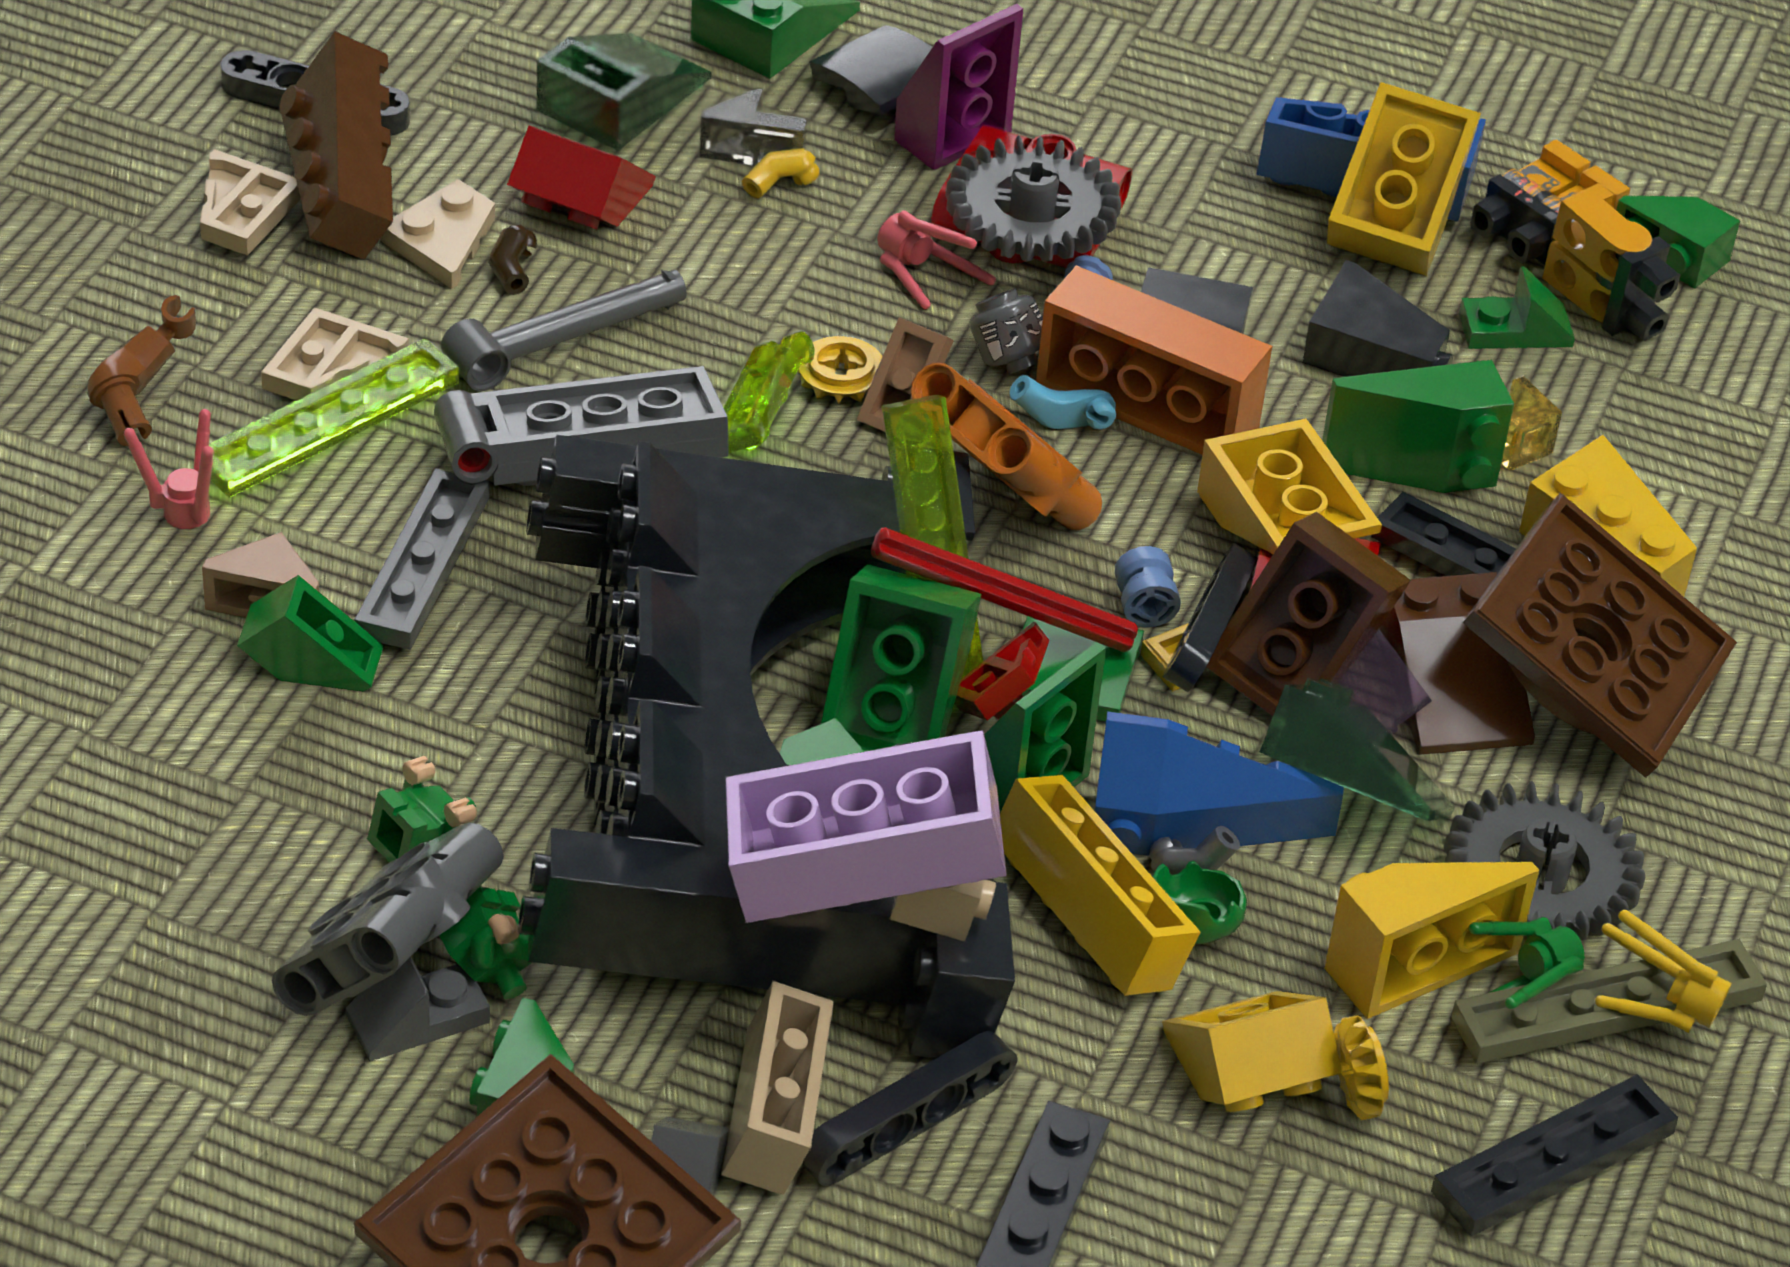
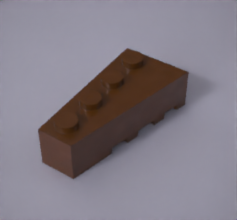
M334 31L296 85H291L286 89L280 101L279 111L283 120L287 145L290 150L294 175L297 180L302 210L305 215L310 238L365 260L393 223L392 171L390 167L383 165L388 148L391 146L390 129L381 126V109L385 110L389 106V88L380 85V73L383 74L388 69V54Z

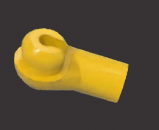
M804 148L769 152L742 179V186L752 197L761 198L780 177L792 175L797 185H809L818 178L820 169L814 162L816 157Z

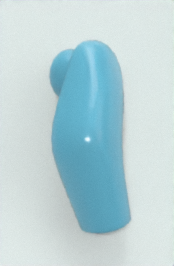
M1027 375L1018 377L1010 388L1009 394L1011 399L1040 424L1050 429L1091 426L1094 429L1101 430L1109 427L1116 418L1115 400L1104 390L1057 391L1044 387Z

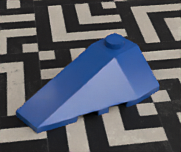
M1107 712L1094 811L1132 854L1150 856L1151 846L1163 837H1169L1171 841L1173 839L1180 841L1182 848H1196L1218 826H1224L1232 831L1239 840L1240 846L1336 835L1344 785L1280 761L1264 765L1240 756V746L1222 739L1217 746L1187 736V726L1169 719Z

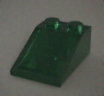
M1307 677L1305 684H1285L1259 751L1260 753L1423 820L1433 821L1451 818L1455 806L1368 707L1351 700L1354 690L1324 678H1320L1318 681Z

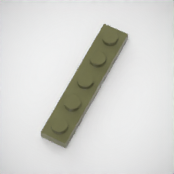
M1740 939L1685 950L1687 954L1698 962L1718 971L1717 976L1732 983L1720 1010L1763 1000L1767 983ZM1643 959L1566 976L1515 1009H1508L1505 1006V1000L1525 985L1455 1000L1451 1018L1475 1063L1478 1064L1664 1023L1598 1007L1595 1004V998L1599 995L1675 1010L1677 1005L1666 1000L1675 978Z

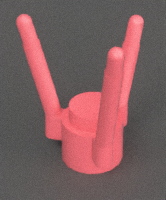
M905 210L893 214L881 226L877 241L878 246L885 252L882 254L880 262L895 273L922 309H928L931 305L930 301L903 264L919 265L930 254L991 286L996 283V278L993 275L933 242L930 236L969 249H974L977 246V242L973 238L917 219Z
M202 409L199 413L194 469L181 468L169 474L163 485H160L134 429L127 428L124 431V437L129 445L131 454L149 490L150 506L155 509L164 508V517L167 523L179 529L199 527L207 523L210 517L209 487L214 451L209 446L211 413L207 409Z

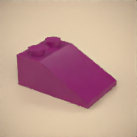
M1014 4L937 40L897 98L894 140L933 171L960 159L983 125L1012 132L1024 10L1020 5Z

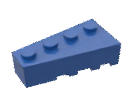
M1276 97L1265 123L1256 175L1271 178V180L1281 185L1298 184L1319 189L1329 196L1337 197L1370 110L1361 111L1357 115L1346 114L1347 110L1343 104ZM1480 118L1448 216L1449 220L1459 221L1475 173L1486 119Z

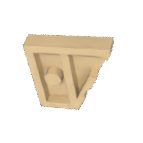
M457 179L394 216L393 223L381 237V242L453 289L461 281V269L467 259L473 260L480 247V238L487 235L495 220V203Z
M314 307L261 371L262 389L313 405L406 360L409 356V338Z

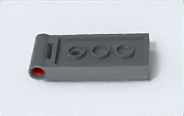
M704 366L471 394L462 390H454L442 395L434 407V417L453 471L459 479L469 483L484 481L492 475L494 485L511 483L524 486L536 485L540 458H551L556 434L636 446L638 441L650 442L657 449L721 458L729 457L728 417Z

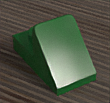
M1524 266L1520 267L1514 297L1488 296L1485 298H1462L1459 317L1469 349L1558 348L1574 346L1575 337L1565 305Z

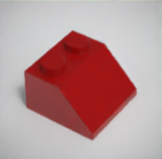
M528 125L507 185L524 193L521 203L547 213H551L552 207L555 204L570 210L567 217L568 220L597 230L600 221L618 227L653 187L656 176L621 157Z

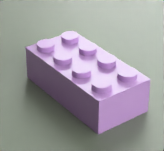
M983 730L726 777L729 867L746 923L1006 876L997 787Z

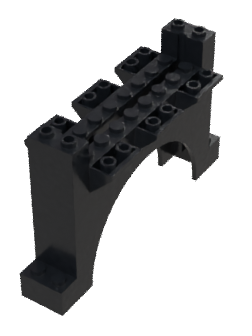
M556 434L551 458H540L536 492L542 493L541 501H530L526 535L536 536L535 560L596 568V585L601 586L599 593H589L585 614V626L595 628V634L590 633L588 637L585 668L594 669L595 711L600 713L599 719L589 718L586 728L584 752L587 755H594V763L589 762L587 767L584 798L594 800V825H596L595 833L551 828L545 853L533 854L529 876V891L534 892V896L522 897L518 919V934L529 935L528 962L766 990L775 981L818 996L899 1005L898 1025L908 1030L909 1055L938 1058L982 1032L993 1031L996 1033L1015 983L1007 883L996 882L993 899L986 919L973 918L965 942L891 920L890 917L896 896L746 923L729 867L726 777L788 766L771 741L760 718L752 690V674L772 654L789 642L815 629L842 621L850 579L867 564L934 581L874 558L871 555V547L877 532L885 527L951 553L956 540L973 541L975 523L968 453L901 444L894 467L886 466L883 471L882 480L657 449L650 442L638 441L636 446Z

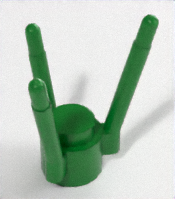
M1546 917L1529 922L1489 921L1472 922L1469 925V932L1476 935L1527 936V940L1518 952V965L1523 975L1488 992L1491 993L1525 985L1505 1000V1006L1508 1009H1515L1564 977L1578 973L1584 968L1585 955L1580 938L1568 927L1559 926L1552 929Z

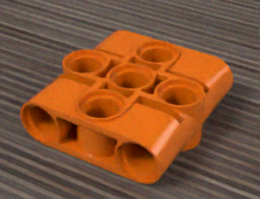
M932 363L917 373L911 387L912 399L915 404L932 418L934 423L948 437L995 474L1045 517L1050 515L1058 523L1070 530L1087 528L1096 521L1101 513L1103 503L1097 488L1081 475L1082 472L974 381L970 378L966 380L945 363Z

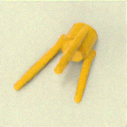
M1621 910L1618 917L1620 921L1663 954L1612 924L1605 923L1602 926L1601 930L1604 935L1675 978L1666 1000L1677 1006L1675 1010L1631 1000L1599 995L1595 998V1004L1598 1007L1669 1023L1687 1033L1690 1032L1695 1021L1708 1028L1711 1027L1731 988V982L1717 976L1718 971L1695 960L1628 910Z

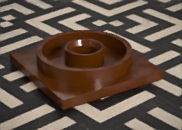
M1561 493L1546 507L1462 622L1507 660L1517 679L1544 708L1565 723L1597 736L1645 778L1659 766L1737 643L1729 634Z
M552 1054L548 1055L353 1223L355 1235L390 1267H702L741 1231L740 1218ZM542 1216H559L567 1219L577 1227L581 1234L582 1242L573 1248L569 1258L553 1263H541L527 1259L524 1256L522 1250L515 1244L516 1237L521 1228L532 1219Z

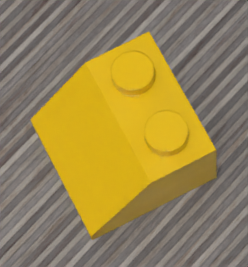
M1275 991L1162 1021L1164 1034L1200 1099L1225 1105L1226 1112L1244 1111L1259 1107L1264 1104L1263 1094L1283 1089L1285 1096L1303 1095L1320 1090L1322 1088V1078L1342 1073L1326 997Z

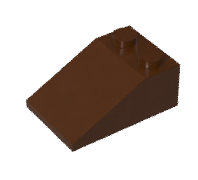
M1315 512L1293 523L1228 623L1206 667L1286 727L1298 733L1381 627L1411 580L1321 514Z
M1497 572L1410 579L1411 582L1376 632L1419 755L1534 744L1535 733L1527 690L1517 679L1507 660L1462 623L1497 576Z

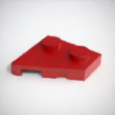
M1032 622L961 679L954 703L960 711L986 721L993 716L996 720H999L1015 703L1024 697L1022 693L1036 681L1050 641L1038 624Z

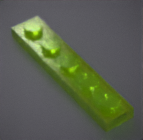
M423 338L209 443V446L214 451L210 481L230 498L458 384L459 366L430 341Z
M937 394L882 405L900 533L969 559L946 397ZM906 570V574H907V575H911V576L919 577V578H922V579L934 581V580H931V579H929V578L923 577V576H921V575H918V574H915V573H913V572H910V571H907V570ZM976 619L971 647L962 678L983 662L978 619Z

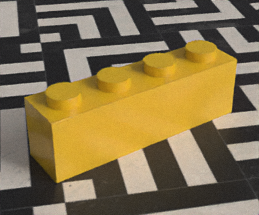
M1063 775L1016 779L1000 812L1003 849L1009 863L1023 875L1040 895L1042 902L1056 914L1073 934L1076 942L1090 954L1107 974L1110 982L1124 996L1172 990L1201 933L1199 929Z

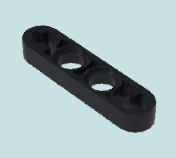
M234 51L222 58L220 63L221 84L223 90L232 97L279 109L281 98L287 89L282 88V86L296 85L309 65L255 51ZM385 86L389 88V106L385 110L381 109V126L390 129V136L404 132L409 127L410 101L408 95L403 91Z
M1235 543L1231 545L1212 575L1162 676L1163 678L1186 692L1192 689L1212 657L1256 566L1258 557Z
M985 1031L972 1037L813 1130L811 1148L802 1165L823 1186L840 1182L998 1089L1015 1070L1018 1061L1017 1054L993 1031Z

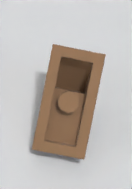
M899 317L856 420L909 441L929 418L912 399V382L917 373L925 366L932 363H945L954 340Z

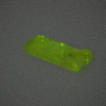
M800 331L787 335L780 344L769 341L755 346L724 406L728 417V454L742 449L744 451L753 450L768 438L770 434L769 428L780 406L783 405L788 397L787 391L799 367L810 363L814 359L815 348L810 336L805 332Z

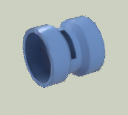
M1143 546L1131 549L1120 556L1115 564L1114 573L1119 590L1122 592L1121 602L1127 620L1134 622L1140 627H1156L1173 619L1180 610L1181 600L1178 588L1173 581L1174 572L1168 554L1160 548Z

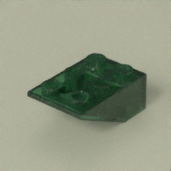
M633 33L569 36L536 60V110L619 151L712 78V72Z

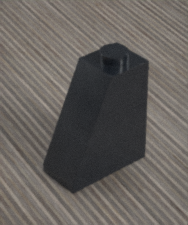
M1346 260L1309 321L1302 363L1344 377L1449 365L1453 362V355L1446 353L1450 330L1358 264Z

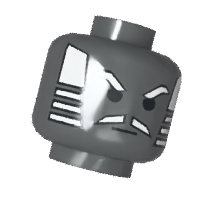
M1016 288L975 304L978 312L970 319L969 327L982 360L986 365L993 367L1005 365L1008 373L1011 374L1038 363L1035 352L1039 351L1043 319L1033 297L1018 295Z

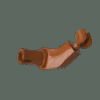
M172 295L162 303L161 314L163 324L157 331L149 325L146 326L117 351L104 359L88 380L87 394L89 401L93 406L105 410L120 445L129 446L124 437V431L127 428H138L143 439H147L151 434L152 427L149 421L146 420L136 396L147 386L175 352L173 345L169 341L172 338H187L195 331V307H192L183 317H176L181 309V300L178 295Z

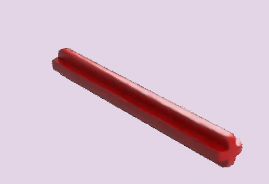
M886 527L881 528L877 532L871 547V555L881 561L942 584L981 593V599L1121 652H1128L1132 648L1134 639L1138 634L1137 625L1127 619Z

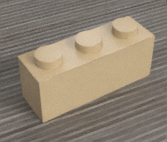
M775 981L771 983L747 1028L722 1169L723 1176L782 1195L785 1194L811 1148L834 1001Z

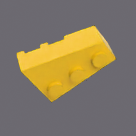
M1601 435L1530 482L1519 529L1521 534L1527 535L1546 507L1561 493L1685 597L1697 547L1604 435Z

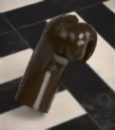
M518 224L511 225L501 231L488 257L490 267L506 293L510 295L519 294L528 287L529 278L518 260L519 258L525 259L532 255L527 246L537 247L535 234Z

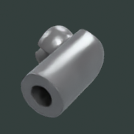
M1224 826L1216 827L1196 848H1182L1180 841L1176 839L1171 841L1169 837H1163L1154 842L1150 848L1151 868L1155 872L1156 868L1163 863L1169 868V873L1175 875L1180 873L1188 862L1195 861L1201 869L1218 870L1239 849L1240 843L1235 834Z

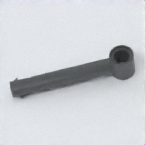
M661 270L662 274L644 279L639 283H633L489 332L479 320L464 319L455 323L446 331L441 341V351L472 389L486 391L494 388L505 379L511 367V360L643 315L648 311H654L663 307L668 310L675 303L686 299V285L677 270Z

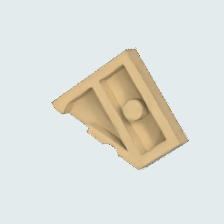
M213 149L209 156L210 171L209 178L205 184V204L202 206L200 219L201 239L248 256L301 199L296 178Z

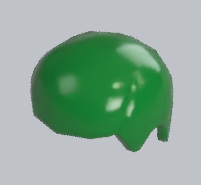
M1195 861L1188 862L1186 867L1175 875H1171L1169 868L1163 863L1156 868L1152 877L1201 932L1195 944L1211 943L1227 937L1235 932L1244 921L1247 898L1239 880L1223 871L1201 869Z

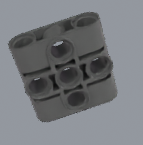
M466 823L430 842H423L400 858L386 864L357 893L336 904L309 927L308 932L312 937L273 974V990L279 1001L296 1014L304 1016L313 1015L347 997L357 996L375 983L391 976L422 944L448 930L469 911L470 906L466 900L502 865L504 856L498 839L487 828L475 823Z

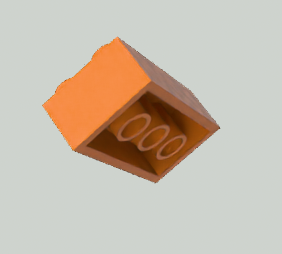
M1076 265L1044 302L1036 382L1057 391L1104 390L1115 400L1116 419L1203 455L1204 441L1207 439L1254 430L1260 427L1272 346Z

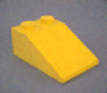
M1380 82L1328 219L1327 244L1427 276L1453 204L1481 113Z
M1307 418L1204 441L1197 489L1198 494L1222 528L1271 554H1274L1294 522L1315 512L1321 514L1354 539L1380 533L1381 522Z
M1533 862L1392 863L1370 873H1359L1340 886L1324 969L1366 1019H1369L1517 955L1523 936L1471 934L1469 932V925L1472 922L1489 921L1527 922L1539 869Z

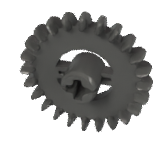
M1018 135L1012 154L1006 152L1004 143L998 138L994 145L993 158H991L989 150L983 145L977 147L975 157L969 154L963 155L961 166L955 165L952 168L951 178L946 185L945 195L948 199L946 209L954 217V225L962 231L966 230L965 236L975 239L976 242L982 240V248L988 251L999 248L1001 249V256L1011 258L1014 254H1020L1023 261H1032L1034 256H1039L1042 261L1047 262L1052 261L1053 255H1058L1062 259L1072 258L1074 250L1079 253H1086L1092 250V244H1101L1107 239V233L1112 232L1116 228L1117 217L1121 212L1120 188L1118 183L1112 182V171L1110 169L1100 171V160L1098 157L1087 161L1085 167L1082 168L1084 159L1082 147H1079L1072 154L1071 159L1066 160L1063 159V140H1060L1054 152L1048 155L1045 154L1043 138L1039 136L1032 153H1028L1024 149L1021 136Z
M1533 781L1528 783L1523 801L1516 799V793L1510 783L1505 784L1502 790L1500 805H1498L1496 796L1490 790H1485L1479 805L1469 800L1464 806L1462 815H1456L1453 818L1450 833L1447 835L1444 843V851L1447 855L1445 863L1501 862V852L1510 845L1521 842L1516 862H1533L1539 869L1527 922L1546 917L1552 929L1559 926L1568 927L1577 934L1581 941L1587 940L1589 931L1595 935H1602L1601 928L1605 923L1612 925L1622 923L1618 917L1621 910H1632L1638 905L1640 890L1645 882V872L1642 869L1644 853L1634 850L1637 840L1635 833H1627L1620 836L1623 827L1622 816H1617L1609 820L1605 826H1602L1601 822L1605 810L1604 802L1598 803L1590 813L1584 814L1581 812L1583 792L1580 790L1567 806L1561 805L1559 785L1557 783L1553 785L1545 801H1539ZM1546 844L1548 845V850L1545 865H1547L1548 867L1541 890L1538 889V885L1546 854V847H1544V845ZM1577 856L1585 868L1586 881L1573 891L1559 894L1568 883L1573 860Z

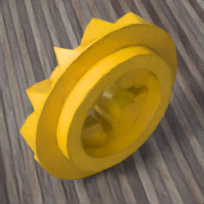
M846 336L826 337L810 343L802 350L798 358L797 372L800 373L802 387L814 389L816 398L830 395L836 398L838 404L843 397H851L861 402L865 392L868 393L883 356L874 346L863 340ZM839 363H845L846 375L835 374L836 369H839Z
M1355 1015L1342 1018L1341 1022L1336 1024L1334 1030L1342 1073L1338 1074L1340 1089L1345 1093L1347 1106L1361 1120L1380 1117L1384 1102L1387 1101L1389 1095L1388 1071L1380 1041L1375 1031L1370 1026H1367L1360 1016Z

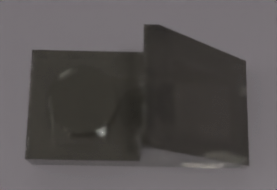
M763 88L751 90L702 111L699 158L756 166L769 152L805 149L807 118L762 112Z

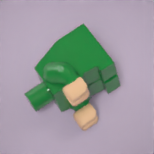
M426 756L409 760L403 764L405 779L402 791L396 792L393 788H389L377 793L367 840L382 856H385L389 863L400 858L423 842H430L462 824L473 822L477 817V808L471 798L465 797L454 801L440 785H423V782L434 778L436 771L435 765L432 762L426 764L428 760Z
M480 886L466 900L470 906L469 911L439 936L448 954L474 981L497 984L504 999H512L526 991L527 986L520 971L532 963L528 962L529 935L518 934V916L516 911L520 909V903L514 892L496 891L492 888Z

